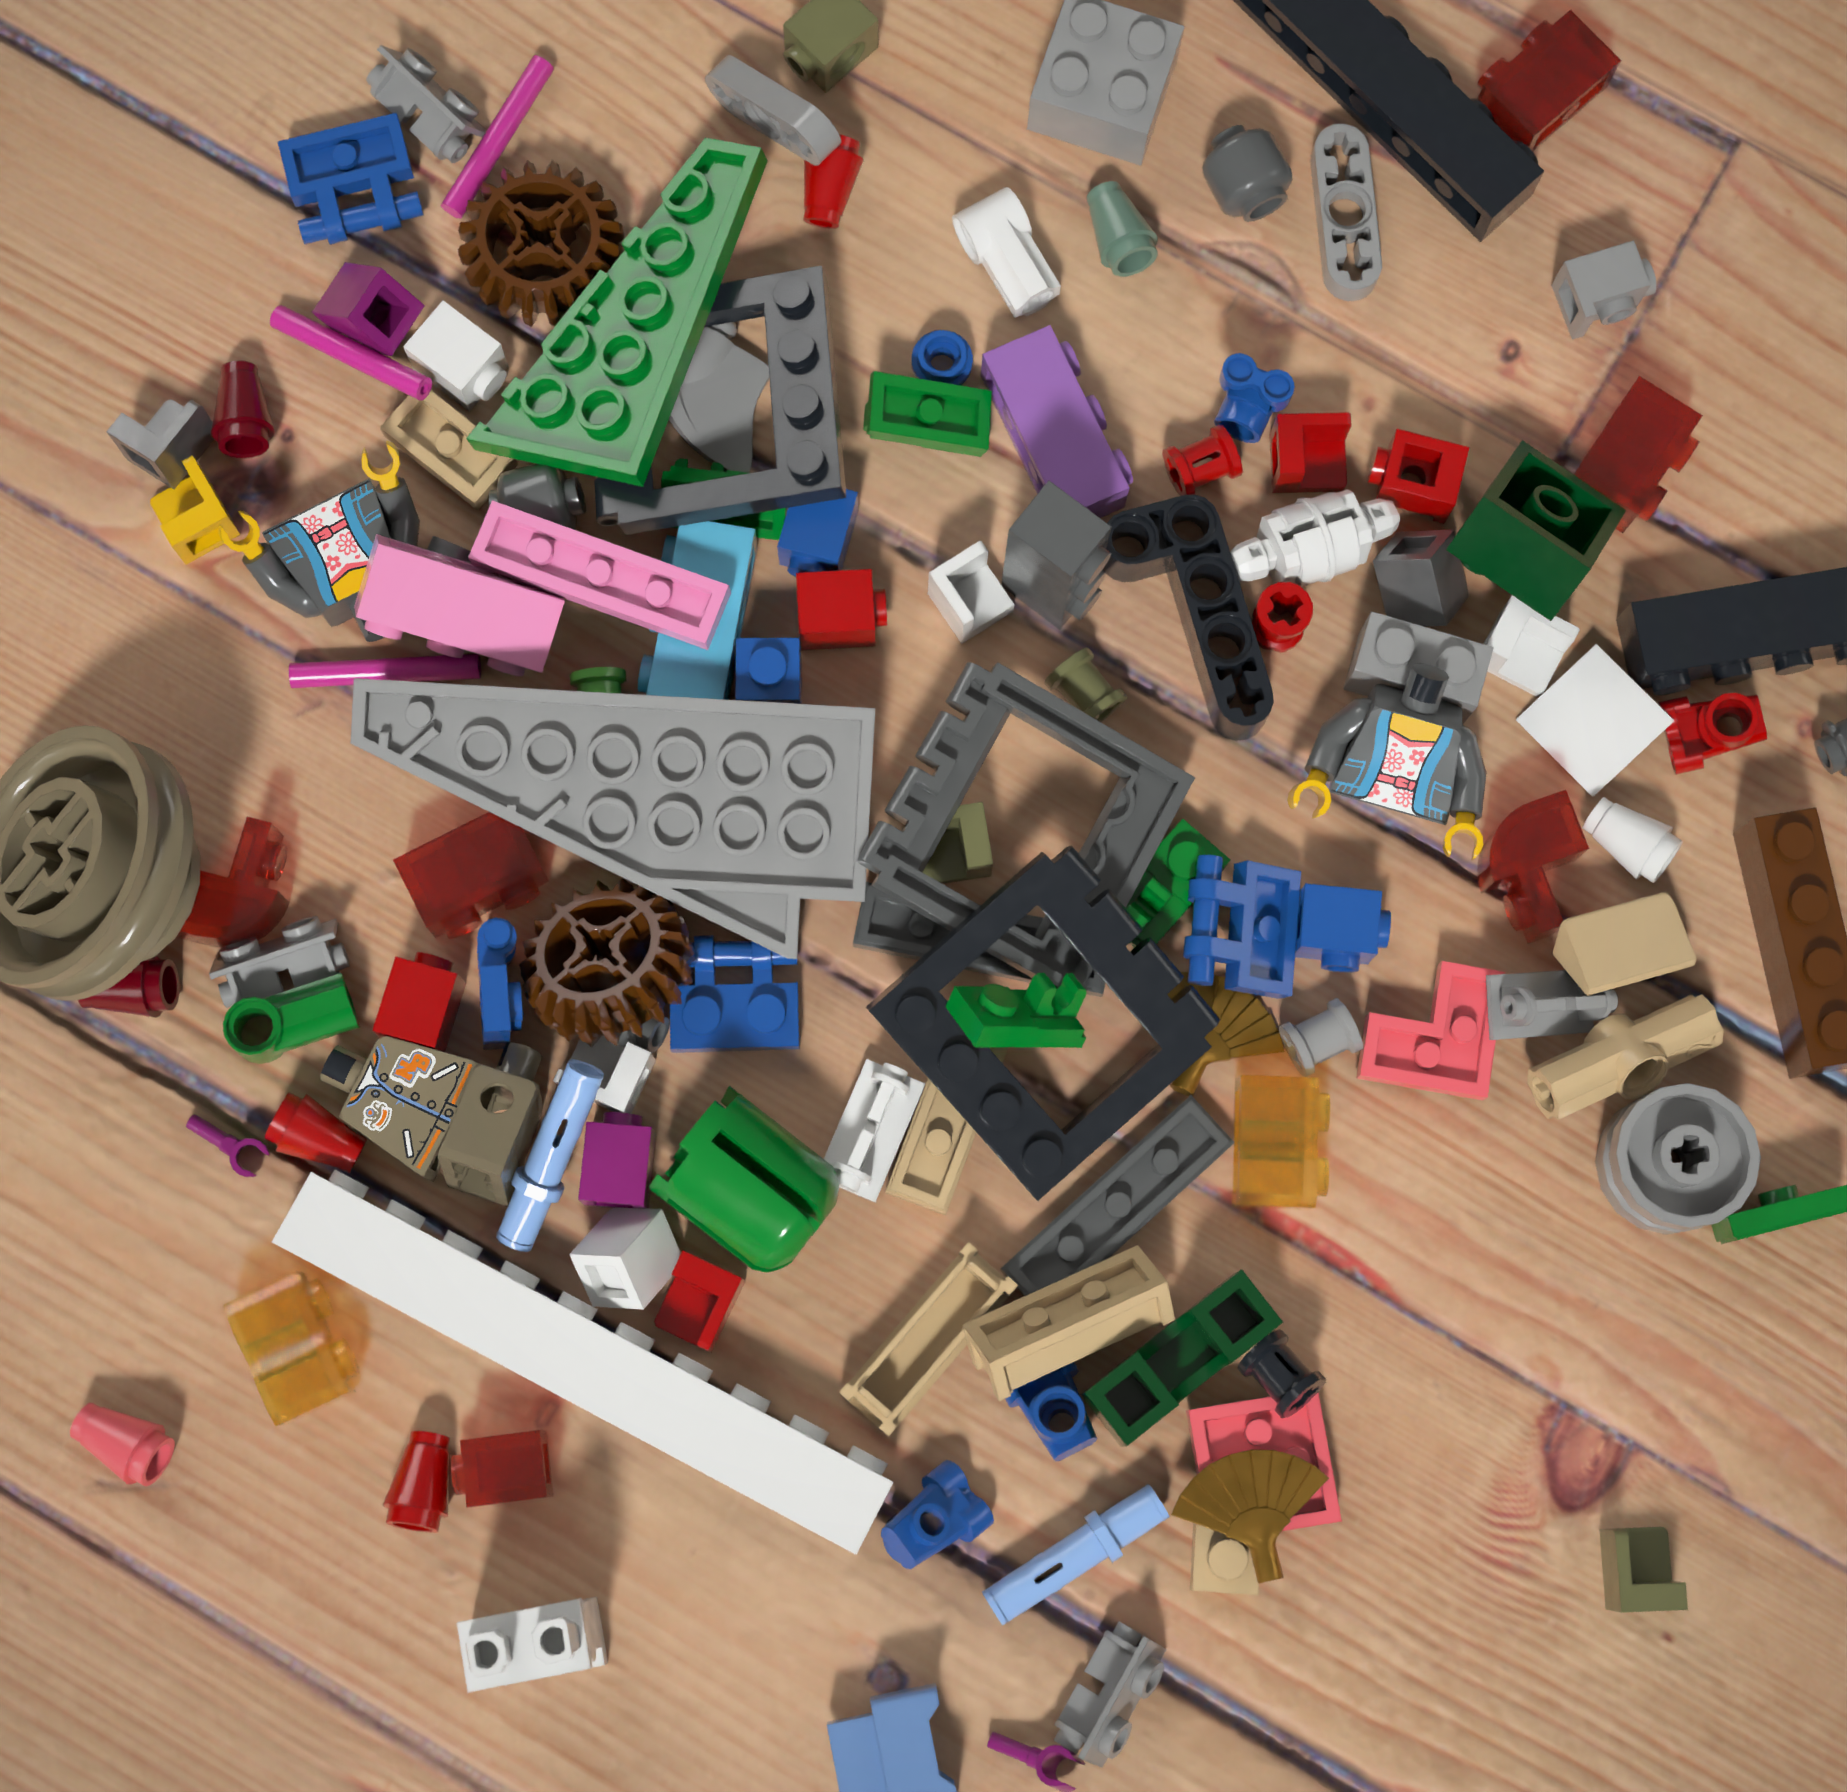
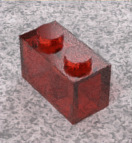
M1571 9L1553 25L1548 20L1541 22L1522 42L1520 47L1523 51L1510 62L1504 57L1498 59L1485 71L1477 83L1481 88L1477 100L1488 107L1494 116L1495 123L1513 141L1523 142L1532 151H1535L1608 87L1621 62V59Z
M1638 376L1574 472V475L1626 510L1616 527L1621 533L1625 532L1637 516L1646 522L1649 520L1668 491L1658 483L1669 467L1679 473L1700 442L1691 436V433L1703 415L1641 376Z
M491 812L485 813L393 859L426 928L435 938L445 933L448 939L463 936L483 923L481 915L501 905H504L506 910L521 907L540 895L538 887L549 882L523 828Z

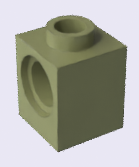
M811 0L783 24L785 45L783 55L787 64L803 81L812 79L825 93L878 48V19L859 0Z

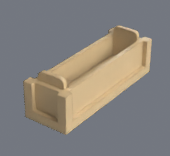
M969 1242L849 1383L847 1382L839 1391L840 1395L888 1437L968 1345L963 1324L998 1309L1018 1286L1010 1277L1005 1278L977 1253L978 1250Z
M1136 1245L963 1324V1329L972 1363L977 1370L985 1369L990 1377L994 1395L1001 1401L1010 1397L1013 1390L1150 1326L1152 1328L1158 1326L1159 1322L1166 1325L1174 1321L1175 1316L1167 1280L1141 1248Z

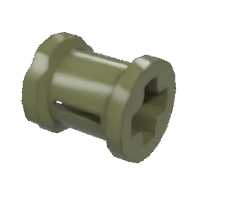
M1086 647L1061 663L1046 678L1045 684L1050 690L1058 689L1070 705L1102 722L1120 707L1127 699V695L1122 689L1114 690L1092 662L1094 653Z

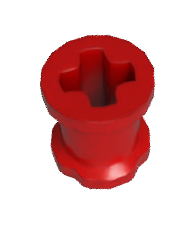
M1220 424L1210 428L1209 436L1180 449H1177L1175 446H1169L1163 449L1162 452L1170 481L1180 496L1195 494V489L1226 475L1230 479H1235L1243 473L1242 462L1236 445L1226 428ZM1204 459H1212L1211 461L1204 463L1198 467L1193 466V464L1198 463Z
M1277 582L1268 586L1261 593L1252 614V625L1258 644L1262 649L1286 652L1293 649L1301 641L1303 631L1309 626L1313 616V602L1309 594L1301 586L1292 582ZM1272 610L1277 615L1289 612L1293 617L1290 625L1284 619L1273 623L1269 618Z

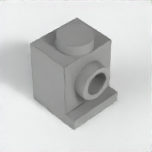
M1633 240L1565 261L1551 286L1573 340L1583 337L1591 323L1595 320L1600 319L1601 324L1609 325L1633 315L1637 311L1636 307L1643 297L1655 294L1656 277L1650 262L1645 258L1641 259Z

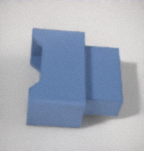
M935 1683L870 1696L872 1713L827 1722L839 1792H957L955 1781L938 1769L929 1723L930 1718L940 1704Z

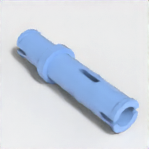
M575 1059L568 1061L547 1113L542 1120L525 1166L518 1167L515 1170L511 1180L515 1190L496 1235L500 1243L511 1249L522 1252L531 1251L551 1203L558 1202L563 1194L565 1187L561 1179L576 1143L581 1136L583 1126L604 1076V1073L594 1065ZM567 1119L562 1134L557 1135L562 1120Z
M1147 1484L1100 1515L1095 1510L1084 1517L1087 1522L1085 1525L1034 1556L1031 1560L982 1591V1594L1003 1626L1051 1594L1059 1591L1065 1585L1108 1557L1112 1563L1124 1556L1121 1551L1122 1548L1170 1516L1152 1487ZM1058 1563L1062 1564L1060 1568L1040 1581H1034L1036 1577Z

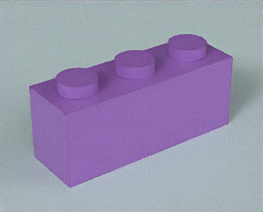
M1051 325L983 353L981 378L987 390L992 391V401L1037 494L1049 480L1099 518L1124 508L1129 492L1128 485L1133 483L1132 472L1123 452L1119 448L1113 451L1110 449L1102 432L1107 429V423L1098 400L1093 394L1085 397L1076 379L1077 376L1081 375V370L1075 352L1069 342L1059 343Z

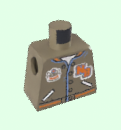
M381 1035L377 1039L368 1059L337 1045L323 1066L320 1080L349 1093L339 1118L410 1169L434 1182L441 1169L438 1152L475 1066L481 1064L467 1058Z

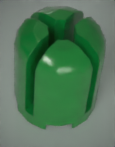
M728 1086L721 1100V1103L726 1108L716 1100L710 1105L680 1142V1148L673 1157L675 1161L665 1172L670 1180L666 1181L657 1174L649 1189L750 1269L770 1273L792 1263L808 1240L831 1213L838 1199L839 1179L831 1164L735 1089Z

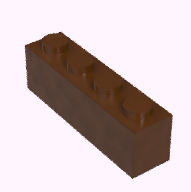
M1813 807L1753 818L1735 831L1733 837L1789 1079L1847 1069V935L1817 808Z

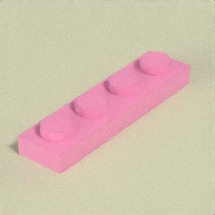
M493 500L468 557L471 564L478 568L706 650L710 647L731 595L730 587L725 583Z

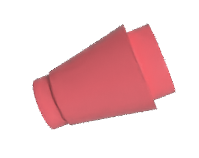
M88 1403L79 1411L70 1429V1437L80 1442L86 1450L127 1485H132L136 1482L143 1486L153 1484L168 1466L175 1447L174 1439L165 1435L163 1425L105 1407H99L94 1403Z

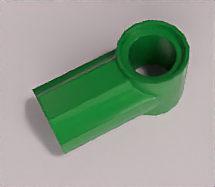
M342 973L262 999L257 997L244 998L231 1006L226 1012L223 1021V1033L228 1044L244 1059L257 1064L270 1063L281 1057L284 1052L360 1028L357 1013ZM256 1016L271 1018L273 1030L266 1042L257 1046H248L242 1042L241 1033L243 1026L248 1020Z

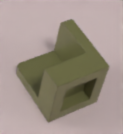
M983 802L959 806L925 867L923 873L942 884L991 876L993 859Z
M1666 1528L1599 1529L1606 1610L1620 1613L1688 1610L1686 1582L1672 1580L1669 1538Z

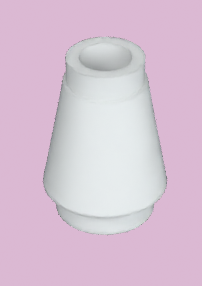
M1605 797L1598 802L1582 829L1592 834V837L1635 879L1642 875L1653 883L1662 875L1683 843L1681 839L1671 834L1672 826L1620 804L1612 803Z

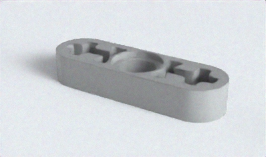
M727 55L705 76V82L709 90L728 112L807 162L816 166L819 165L841 144L838 131L816 106L739 59Z
M1334 124L1325 128L1318 135L1310 158L1324 284L1332 295L1344 301H1357L1365 298L1372 292L1382 270L1368 141L1359 129L1348 124ZM1334 145L1342 146L1344 155H1351L1345 169V181L1337 183L1336 180L1339 174L1337 160L1334 156H1329ZM1340 199L1351 200L1360 207L1363 218L1359 223L1352 226L1341 225L1331 217L1329 206ZM1356 242L1353 250L1356 268L1365 269L1358 281L1350 280L1348 271L1340 270L1347 256L1346 244Z

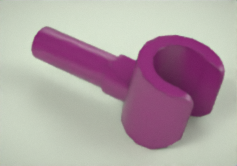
M193 1114L187 1121L186 1128L217 1146L220 1151L229 1156L232 1169L239 1175L244 1177L257 1176L253 1172L245 1170L239 1163V1154L244 1147L254 1145L261 1152L270 1156L268 1147L262 1141L253 1138L240 1140L232 1134L225 1133L196 1114Z
M992 1732L987 1744L988 1748L1024 1762L1027 1766L1036 1769V1774L1040 1781L1061 1792H1072L1076 1788L1057 1779L1056 1769L1059 1763L1065 1759H1070L1085 1765L1084 1760L1079 1758L1078 1754L1059 1745H1051L1042 1750L1035 1746L1030 1747L996 1732Z

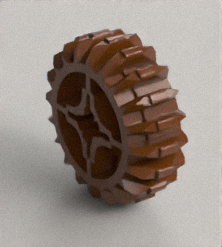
M527 160L523 168L524 176L514 178L513 173L503 167L500 173L503 182L502 186L497 188L483 181L480 190L485 202L468 200L466 211L471 220L460 222L458 232L461 240L466 243L459 246L458 255L461 263L469 266L465 271L468 284L473 288L481 287L479 296L487 307L499 302L500 314L507 320L521 309L524 323L530 327L537 321L539 313H546L549 324L555 327L560 321L559 311L569 309L600 270L607 273L623 253V248L618 244L624 240L625 235L623 225L614 221L618 216L615 203L611 199L602 200L604 197L603 189L597 181L584 185L583 173L577 167L564 178H561L559 164L553 160L547 166L545 174H537L534 164ZM550 207L547 210L543 211L530 210L534 208ZM507 224L511 228L515 240L506 249L508 256L498 265L493 259L494 247L497 237ZM585 224L591 232V238L584 257L577 264L573 261L571 250L568 247L576 239L575 231ZM529 237H530L534 242H536L537 240H538L539 242H537V243H535V244H533V245L531 246V242H530ZM552 242L554 250L550 246H545ZM541 276L555 278L547 281H532Z
M623 878L612 890L599 880H597L593 892L587 895L573 888V901L565 906L551 902L553 917L550 920H534L537 937L522 942L525 950L524 955L527 959L522 961L519 967L521 969V977L525 982L523 984L525 997L532 1008H536L535 1012L542 1023L546 1026L548 1025L550 1029H556L559 1035L565 1037L569 1042L579 1036L582 1042L587 1043L592 1048L604 1035L608 1042L617 1046L622 1033L628 1030L642 1038V1024L651 1018L664 1023L665 1013L662 1008L666 1004L682 1005V993L678 987L693 983L689 964L695 961L694 948L689 937L690 930L683 917L678 916V912L671 901L657 896V894L641 886L634 889L633 885Z

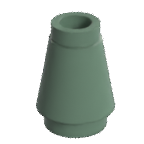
M1104 182L1094 187L1088 193L1086 200L1090 207L1089 211L1101 263L1105 267L1111 268L1113 274L1119 277L1140 273L1148 268L1157 258L1158 252L1155 246L1158 237L1126 193L1122 191L1118 182Z

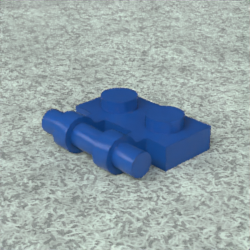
M397 113L277 141L290 195L295 207L318 202L321 215L298 220L304 244L328 239L329 244L332 245L348 241L347 234L379 226H382L385 232L401 228V221L424 216L418 191L396 197L393 195L391 184L414 178ZM372 189L375 202L340 210L337 197Z
M1199 855L1197 858L1196 879L1189 880L1188 901L1194 903L1192 934L1185 937L1183 957L1189 959L1188 983L1200 986L1213 985L1215 962L1226 964L1224 989L1276 999L1292 997L1301 871L1247 860L1234 864L1233 882L1231 883L1221 881L1222 857ZM1219 905L1231 907L1228 939L1217 938Z
M503 918L488 919L478 930L477 959L483 1050L504 1049L505 1044L510 1042L511 1031L522 1030L520 982L507 981V965L515 957L517 934L514 926Z
M714 935L694 936V942H691L694 948L695 961L689 964V967H695V985L678 987L682 993V1005L670 1004L671 1052L800 1049L798 982L773 983V965H798V950L797 959H787L753 941H715ZM752 966L753 984L716 985L715 967Z

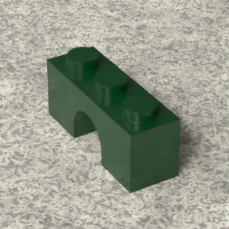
M1241 1269L1228 1277L1080 1395L1120 1447H1127L1179 1406V1403L1222 1368L1237 1360L1281 1325L1283 1321Z

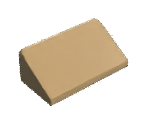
M1667 892L1565 919L1560 925L1552 953L1587 996L1692 967L1697 959L1677 907Z

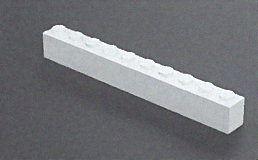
M335 1169L329 1180L312 1172L309 1174L272 1243L844 1549L857 1554L893 1484V1481L882 1476L888 1463L854 1445L847 1457L824 1445L829 1435V1432L795 1414L789 1426L765 1414L771 1401L737 1383L731 1394L707 1383L713 1370L679 1352L673 1364L649 1352L655 1339L623 1322H620L615 1333L592 1321L598 1309L564 1291L557 1302L534 1291L540 1278L508 1261H505L500 1272L477 1260L483 1248L450 1230L446 1233L443 1241L423 1232L420 1228L426 1219L425 1217L393 1200L390 1201L385 1211L363 1200L369 1187Z

